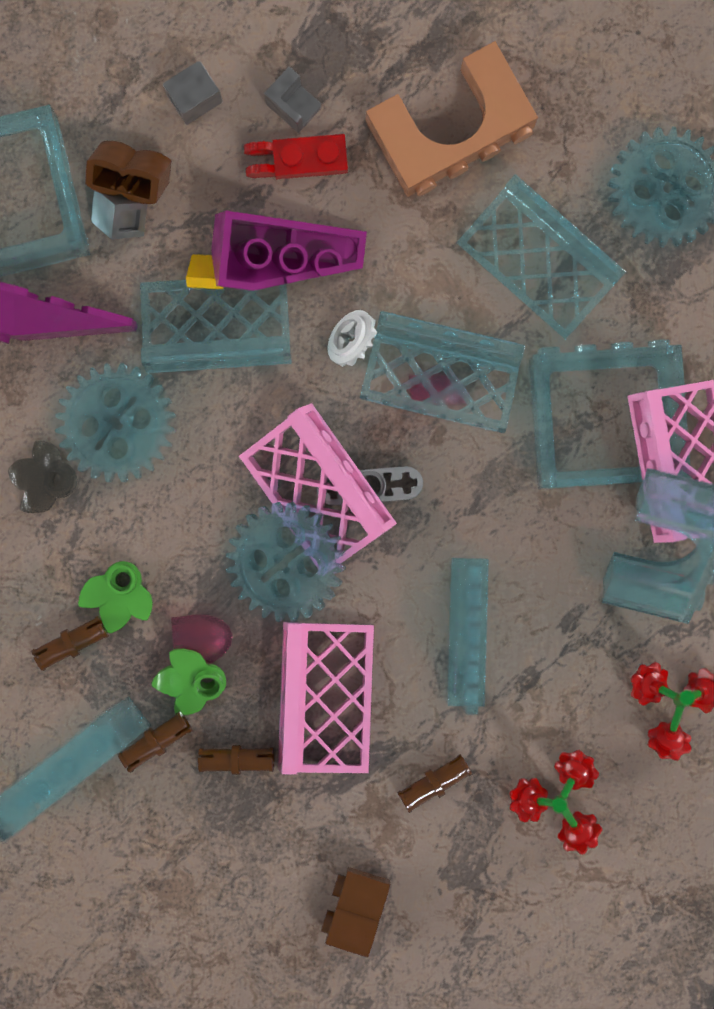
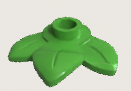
M120 561L112 564L107 569L105 575L92 577L85 583L79 596L78 605L83 608L100 607L99 613L106 631L114 633L123 628L131 616L140 620H148L153 602L149 591L141 585L142 576L139 569L130 562ZM122 572L127 573L130 577V582L125 587L121 586L117 580Z
M185 648L171 650L169 652L171 665L160 670L152 680V687L176 698L174 702L175 714L180 711L183 715L194 714L202 710L207 700L219 697L226 687V675L220 667L207 664L200 653ZM204 678L214 679L212 682L205 683L202 681V679Z

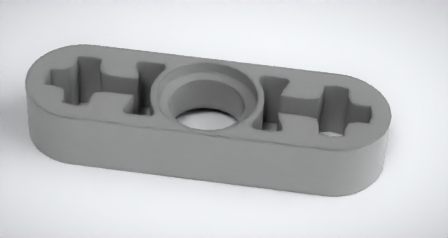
M412 467L360 470L364 477L374 476L379 480L381 488L377 496L381 502L411 500L421 492L423 487L421 474ZM403 473H409V478L412 480L416 479L417 485L411 487L409 494H404L403 488L396 487L391 488L393 496H385L386 480L383 474H391L390 481L401 480ZM326 493L325 504L330 506L342 505L343 498L338 493V499L333 500L330 499L329 493Z

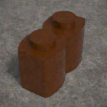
M103 141L87 160L85 185L102 194H122L127 199L140 204H155L169 184L172 160L156 151H136L122 142Z
M351 867L347 868L345 876L338 874L332 896L338 897L334 912L327 910L321 932L327 934L325 944L368 958L390 889V880Z

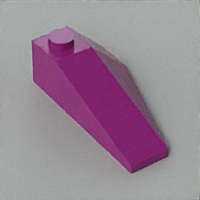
M222 211L215 214L211 249L216 286L255 291L361 269L364 263L367 232L234 211Z
M0 282V343L9 344L10 338L27 341L135 332L137 330L138 324L132 318L90 306H82L81 310L74 308L75 304L54 296L45 297V301L39 300L38 295L28 292L29 289Z

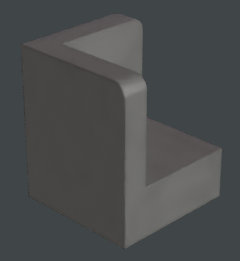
M200 61L163 83L167 96L186 125L223 102L220 90Z
M290 66L264 93L266 105L298 133L321 109V103L301 86L300 75Z
M94 191L91 221L111 240L143 237L148 204L131 201L122 194L107 195Z

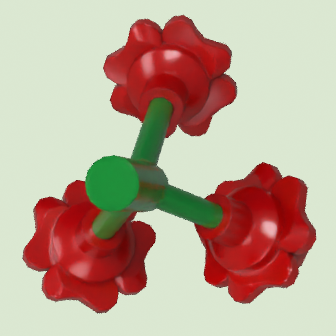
M654 662L649 666L642 664L631 677L633 686L631 696L638 699L639 704L642 706L650 702L659 703L663 696L673 699L676 705L671 723L660 722L657 727L648 730V737L650 739L647 745L655 750L661 759L678 761L683 754L690 753L692 750L689 744L692 739L691 736L683 732L679 725L684 708L687 706L698 707L704 713H710L713 710L714 674L707 668H701L698 673L691 672L688 674V684L682 692L677 693L668 688V671L661 669L660 663Z
M582 751L562 752L559 760L554 765L559 773L560 782L565 784L560 795L554 797V799L547 798L548 790L541 787L537 778H531L529 781L521 778L517 787L509 793L511 798L510 810L515 812L523 823L528 822L529 819L532 822H538L541 813L546 811L548 806L552 807L556 813H562L565 818L562 820V829L558 833V839L564 842L563 848L565 851H576L584 855L589 848L594 849L597 847L598 836L602 832V827L600 824H596L597 818L593 814L584 815L576 811L572 815L567 808V798L572 789L592 788L594 780L599 777V772L594 767V759L583 754Z

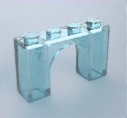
M648 468L636 496V522L679 532L690 538L697 546L685 557L670 562H654L614 552L603 577L602 603L689 624L695 610L700 611L703 607L707 585L714 584V484Z

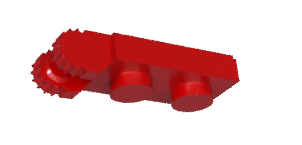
M345 134L275 139L272 142L258 141L244 144L245 155H274V165L253 164L246 167V176L250 178L276 177V179L348 173Z

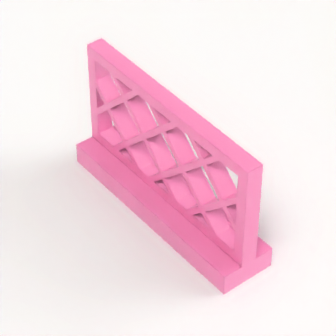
M714 380L628 395L654 543L677 542L686 540L689 537L714 532V516L711 514L714 509V484L704 477L710 465L714 464V443L709 450L698 441L705 426L714 435ZM705 389L708 406L702 413L691 402L698 390ZM686 392H687V394L685 395V397H683L682 395H680L681 393H686ZM669 396L679 404L672 419L664 413L662 397ZM686 411L699 420L691 434L678 425ZM673 432L686 441L678 456L671 451L669 439ZM692 448H695L705 456L698 471L685 462ZM680 469L693 478L685 493L677 486L676 476ZM700 484L712 493L704 508L691 499ZM689 506L699 514V517L692 528L685 530L683 512Z
M312 403L295 410L285 421L239 456L323 576L397 524ZM291 426L300 437L299 451L282 447L283 434ZM275 439V445H274V446H273V445H268L270 442H272V441ZM260 450L274 452L272 471L261 469L253 455ZM281 454L298 457L296 476L279 472ZM305 459L317 461L321 467L320 481L303 477ZM279 479L295 482L293 501L282 499L278 493ZM302 484L319 487L317 506L300 502ZM327 489L338 491L343 498L342 511L325 508ZM300 509L316 513L314 530L304 529L299 523ZM324 514L341 518L339 536L322 532ZM348 520L360 522L368 535L360 541L346 538ZM321 539L338 543L336 558L329 563L319 551ZM345 545L352 546L344 552Z
M283 622L278 770L281 774L369 773L374 625ZM308 631H323L332 641L318 656L308 648ZM330 632L342 633L337 638H335ZM351 632L364 633V648L352 657L340 642ZM337 647L348 658L349 662L334 676L321 660ZM307 654L313 659V661L308 666ZM362 657H363V668H362V667L360 666V664L358 663V661H359ZM318 664L331 679L315 694L306 684V675ZM354 665L363 675V684L351 694L339 679ZM336 684L346 694L348 699L332 712L321 701L320 697ZM307 691L312 698L305 703ZM361 693L362 705L356 700ZM317 702L328 713L329 717L313 731L305 722V711ZM353 702L361 711V722L349 731L337 717ZM334 720L347 735L331 750L318 735ZM304 727H305V728L309 731V733H310V735H309L305 740H304ZM361 730V739L359 741L355 735ZM314 739L328 752L317 764L303 763L304 748ZM351 739L360 748V764H344L336 755ZM333 757L338 764L326 763Z

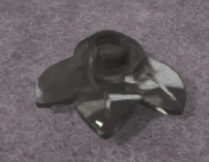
M35 441L32 448V458L17 460L8 469V476L11 482L18 489L24 491L20 509L26 513L35 514L48 511L57 498L61 499L69 496L77 486V475L74 469L62 461L59 449L49 442ZM56 474H59L61 478L58 486H55L54 483Z

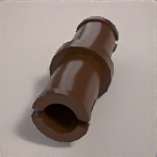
M96 616L95 619L71 631L65 629L60 632V637L37 649L31 650V653L35 656L34 660L39 669L44 671L46 668L69 656L73 658L79 656L80 650L104 638L106 639L109 637V634L105 631L106 629L100 617Z
M179 711L174 717L156 729L149 728L146 730L143 738L125 750L120 751L118 757L123 766L127 768V771L131 773L156 754L161 756L166 753V748L187 733H191L193 731L185 716L183 717V714Z
M233 745L232 749L200 748L198 755L201 756V758H198L199 772L231 771L232 775H240L241 771L274 772L275 765L272 762H275V753L273 747L242 749L241 745Z
M459 754L456 758L432 772L429 769L424 772L425 777L397 793L408 812L411 813L412 810L433 797L438 796L441 798L446 795L445 790L473 774L464 758Z

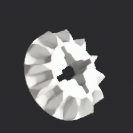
M356 310L344 316L334 327L328 341V355L330 359L343 367L346 364L353 366L357 358H365V351L367 348L373 347L371 339L377 334L374 328L376 320L363 310Z

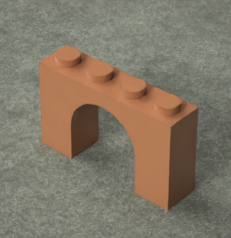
M496 41L464 57L462 60L460 71L478 101L482 112L480 128L466 141L446 145L436 143L425 137L415 125L399 94L366 111V124L407 197L414 193H417L418 196L425 195L437 186L436 181L447 175L450 179L456 178L469 169V163L479 158L482 162L487 161L501 151L500 147L510 141L518 144L533 134L532 129L535 127L538 116Z

